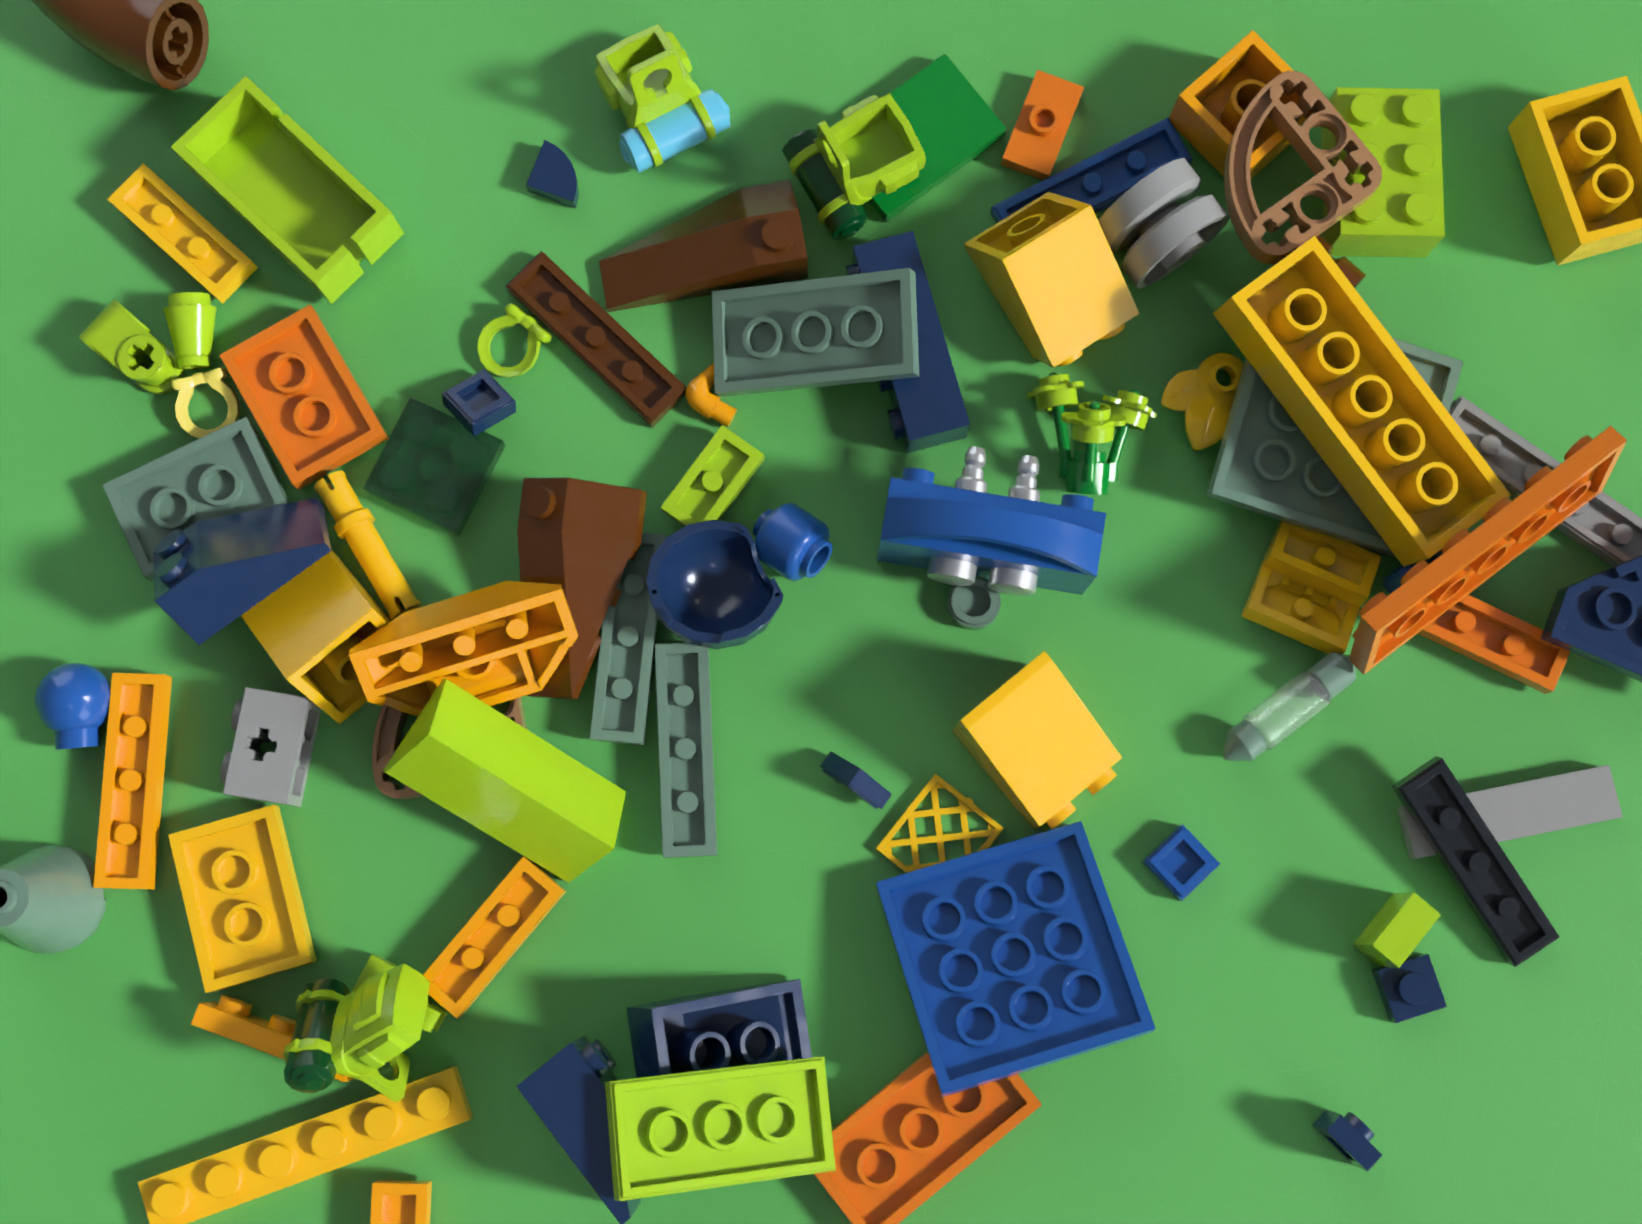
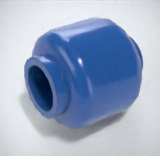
M794 503L783 504L775 510L768 509L764 511L757 519L753 528V535L756 536L755 543L759 561L788 580L796 581L803 579L805 576L808 578L814 577L824 568L831 556L833 546L829 542L830 533L828 526Z

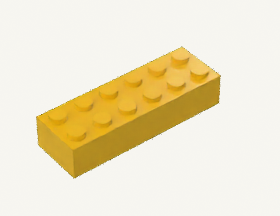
M1315 236L1234 294L1213 313L1403 567L1431 558L1456 533L1462 529L1470 528L1483 518L1488 510L1498 501L1511 496Z

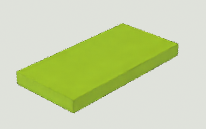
M824 1056L605 1081L614 1200L616 1201L836 1171Z

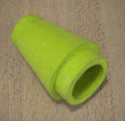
M202 292L169 294L167 296L168 307L163 308L175 355L178 359V368L185 370L210 368L217 307L211 305V295Z

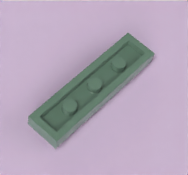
M642 533V541L634 561L628 559L617 586L622 592L616 607L610 605L603 620L590 730V740L645 746L658 627V616L652 606L646 580L651 557L665 538H667L666 535Z
M689 643L655 644L663 858L718 856L709 648Z

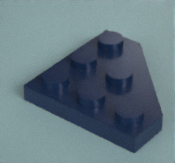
M1642 555L1559 589L1540 639L1642 682Z

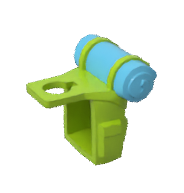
M659 24L631 35L596 55L597 68L595 70V77L600 90L613 110H621L629 128L620 135L621 141L619 145L621 154L625 162L629 163L632 169H635L638 173L652 166L656 168L662 165L664 161L705 140L709 141L715 138L717 133L731 127L729 106L712 88L701 92L689 74L692 71V66L687 52L682 48L672 32H665Z

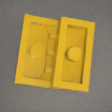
M1280 521L1259 568L1241 617L1326 654L1331 652L1343 654L1347 649L1359 608L1369 597L1381 556L1355 544Z

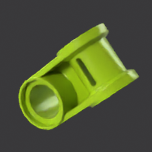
M115 299L78 336L114 368H118L124 375L152 394L163 395L170 393L174 390L171 386L172 380L183 377L184 370L178 368L176 355L150 333L151 330ZM154 361L152 367H150V368L148 369V366L150 365V363H152V362Z

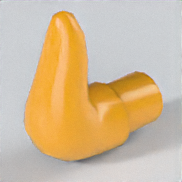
M713 362L707 369L690 381L685 391V397L689 406L698 414L708 420L711 418L729 427L737 413V409L721 401V397L710 392L714 386Z

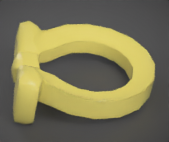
M216 368L204 373L197 372L192 376L172 380V388L179 391L175 403L176 418L181 428L193 437L200 439L239 419V400L235 392L223 381L228 378V373L224 368ZM208 383L211 388L224 396L228 405L226 420L220 426L208 430L195 425L189 416L188 410L190 400L194 394V388Z

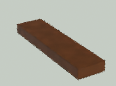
M542 251L506 285L507 291L651 428L685 396L687 387Z

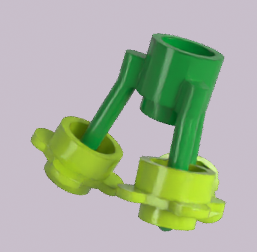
M1051 372L1049 376L1038 379L1039 387L1034 388L1032 392H1028L1027 398H1036L1038 412L1053 411L1060 455L1059 477L1067 478L1066 492L1108 495L1109 481H1117L1118 463L1129 428L1144 431L1148 418L1156 419L1157 413L1147 406L1148 398L1139 395L1137 390H1118L1116 398L1103 395L1102 401L1105 403L1092 401L1079 404L1077 389L1084 387V381L1070 382L1069 374L1058 375L1056 372ZM1078 405L1077 412L1064 411V409L1075 407ZM1066 423H1072L1071 438L1085 443V450H1074V460H1072ZM1117 426V430L1114 436V427ZM1113 440L1107 462H1105L1106 452L1097 451V444Z

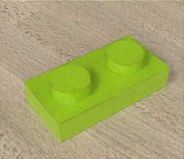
M721 425L660 507L661 511L682 527L709 520H720L765 460L764 454Z

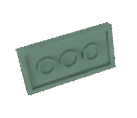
M911 268L712 291L715 394L725 397L920 377L916 273Z

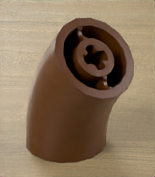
M31 0L55 25L90 53L139 80L175 91L187 87L198 76L205 62L209 45V26L204 8L198 0Z

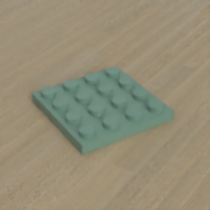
M1393 338L1446 410L1450 412L1463 361ZM1245 358L1206 497L1397 559L1247 358Z

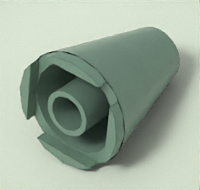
M50 845L30 850L0 866V933L20 947L41 954L58 953L81 945L97 930L106 911L107 899H104L103 888H93L95 863L86 854L70 847Z

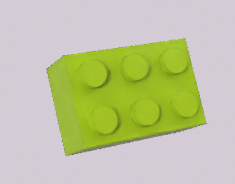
M1337 87L1329 102L1377 159L1382 169V179L1378 188L1365 203L1324 231V239L1333 246L1331 256L1426 258L1445 237L1440 89ZM1321 127L1322 150H1329L1335 147L1336 140L1334 134L1329 129ZM1342 150L1340 155L1330 163L1331 166L1334 167L1340 159L1343 162L1347 152ZM1360 171L1353 175L1348 173L1345 177L1346 183L1350 186L1356 182L1361 184L1365 179ZM1323 201V218L1327 216V207Z

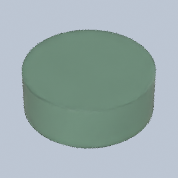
M976 576L975 583L972 585H954L947 600V608L951 619L958 626L967 630H980L990 625L998 615L1001 606L1000 594L988 587V579Z

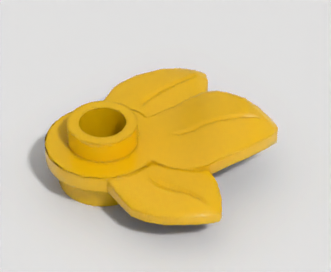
M1228 353L1213 354L1203 360L1198 369L1182 371L1173 376L1164 389L1161 405L1170 410L1185 411V429L1191 447L1195 451L1207 448L1223 438L1244 365L1234 355ZM1221 369L1228 372L1231 379L1229 386L1225 387L1217 382V370Z

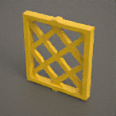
M935 773L876 847V850L902 871L908 873L945 862L944 841L963 839L964 854L969 855L972 854L971 838L988 837L977 851L979 852L988 849L1004 828L978 808L971 798L963 796ZM937 789H946L958 799L959 806L940 808ZM931 790L933 809L914 811ZM967 812H974L985 820L988 830L969 832ZM960 813L962 833L943 835L941 815ZM934 816L936 836L917 838L914 818ZM908 819L910 838L891 840ZM937 842L939 862L920 864L917 844ZM911 845L913 865L906 866L894 857L891 847Z

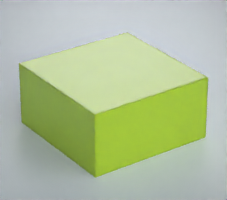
M1414 892L1393 893L1353 945L1379 967L1400 968L1441 914Z

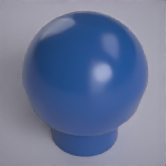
M68 663L58 666L48 672L37 687L35 705L40 719L49 729L54 731L56 750L101 746L100 726L105 724L108 719L111 684L102 672L90 665Z

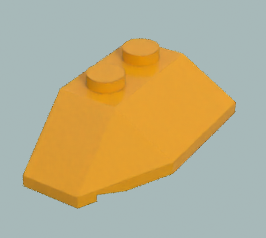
M504 581L403 612L351 648L348 655L367 702L380 706L385 704L404 713L419 716L443 678H446L489 706L541 691L559 666L568 648L577 639L578 632L561 584Z

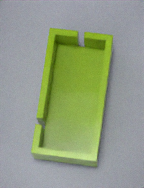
M247 76L241 79L171 146L173 151L200 181L331 304L364 273L359 265L364 259L373 265L404 235L392 212L286 113L283 114L279 106Z

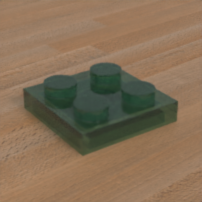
M410 397L363 489L374 497L460 536L506 444L503 440L484 431L473 436L456 418Z

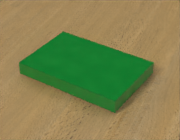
M946 54L940 56L890 92L909 120L925 152L926 162L916 179L886 195L884 192H881L869 200L886 222L1006 135L1007 128Z

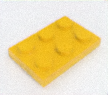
M266 806L168 835L205 993H212L317 962L279 806Z

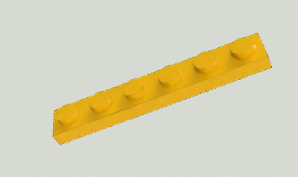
M454 1066L407 1083L404 1098L398 1102H394L380 1093L137 1183L149 1224H188L469 1121L474 1117L458 1068Z

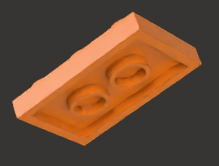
M311 304L219 355L292 485L298 490L389 439Z

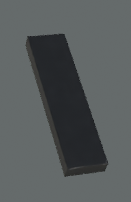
M1435 756L1391 786L1508 964L1517 967L1559 938L1558 933L1443 758Z

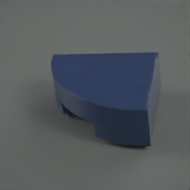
M544 140L526 184L528 192L576 208L579 188L573 165L560 148Z
M831 751L820 765L825 774L837 783H841L851 789L861 800L875 809H882L892 795L861 768Z

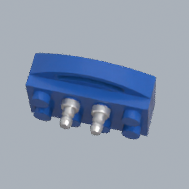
M975 446L969 447L964 459L966 466L963 468L962 477L957 478L954 488L933 484L935 474L920 468H904L901 479L891 477L877 561L928 569L927 576L930 579L949 585H972L975 583V577L981 576L989 579L988 587L990 589L1016 596L1033 595L1036 592V587L1082 595L1097 577L1106 513L1093 511L1094 500L1083 495H1062L1061 505L1039 502L1041 494L1036 489L1037 479L1035 477L1039 472V462L1035 456L1023 455L1017 467L1019 475L1016 477L1015 486L1009 488L1008 496L986 493L987 483L983 481L984 471L982 469L986 464L985 449Z

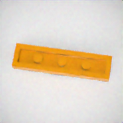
M112 673L93 888L155 890L172 677L169 675Z

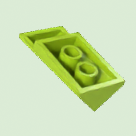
M446 678L442 679L383 770L388 775L568 883L615 848L626 791Z

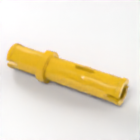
M340 470L328 474L334 489L330 483H326L324 478L317 481L314 489L319 493L336 522L333 527L335 532L341 539H346L389 613L391 621L405 612L401 602L406 610L420 608L421 602L414 595L373 525L376 520L368 508L362 506L348 482L345 472Z

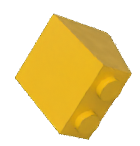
M1047 192L963 244L1032 357L1053 368L1074 362L1082 355L1084 348L1099 339H1108L1117 335L1125 328L1127 321L1140 314L1090 204Z
M330 551L246 611L241 617L285 679L333 720L341 724L367 702L348 655L349 650L388 624L391 619L333 551Z
M1045 651L964 716L952 731L1033 829L1040 827L1045 822L1051 829L1058 826L1076 810L1070 802L1086 788L1093 796L1117 776L1111 767L1122 758Z

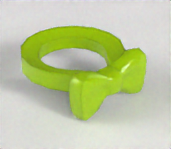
M509 303L505 307L507 315L495 318L484 326L478 337L477 351L481 363L488 371L499 377L515 378L524 375L534 366L539 356L541 341L549 343L552 335L537 324L533 317L527 315L515 304ZM521 324L529 332L527 337V353L524 359L512 367H503L497 364L492 358L490 351L494 335L502 329Z

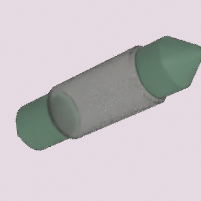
M1336 652L1329 653L1309 670L1300 672L1244 715L1243 720L1227 732L1223 758L1228 761H1252L1265 750L1274 748L1327 707L1331 699L1356 681V667L1349 660L1350 655Z

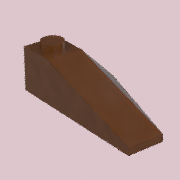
M569 477L523 479L517 527L520 582L561 584L578 632L577 639L568 648L562 661L541 691L528 694V696L534 698L578 699L601 643L599 630L610 605L616 607L622 592L617 586L628 559L635 560L640 548L647 492Z

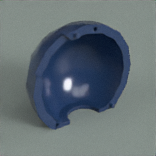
M709 520L686 525L665 538L650 560L646 584L652 606L663 626L689 644L712 649L743 645L767 628L783 601V593L775 578L769 579L760 564L756 543L746 526L740 523Z

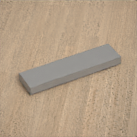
M1609 765L1466 793L1497 842L1623 817ZM1405 806L1397 807L1409 859L1436 855Z

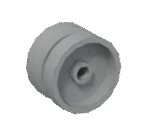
M1184 157L1159 167L1141 179L1120 196L1098 220L1112 253L1128 250L1121 267L1139 289L1157 282L1183 265L1213 240L1230 219V216L1212 194L1196 197L1202 180Z

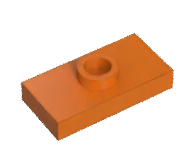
M1037 70L1005 149L1001 165L1042 181L1049 178L1082 96L1084 86Z

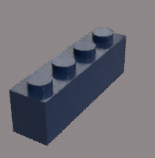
M910 231L853 246L852 265L845 267L846 275L911 268L916 273L920 377L877 381L880 392L889 390L894 409L887 410L893 439L895 441L903 439L908 454L966 438L970 422L914 232Z

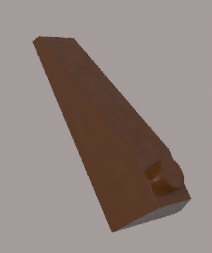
M786 180L740 188L600 260L599 265L607 311L613 312L712 295V291L807 279L808 257L799 208L791 181Z

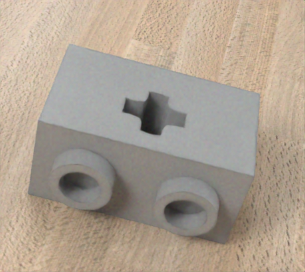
M245 687L243 699H239L236 702L232 713L231 725L232 729L236 731L232 752L225 754L221 764L220 780L225 784L223 794L301 808L321 709L307 697ZM262 742H277L275 752H260Z

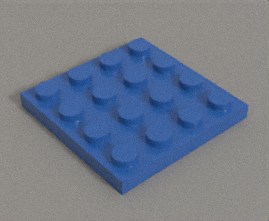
M1081 821L876 882L877 893L941 1097L1149 1034L1156 1029Z

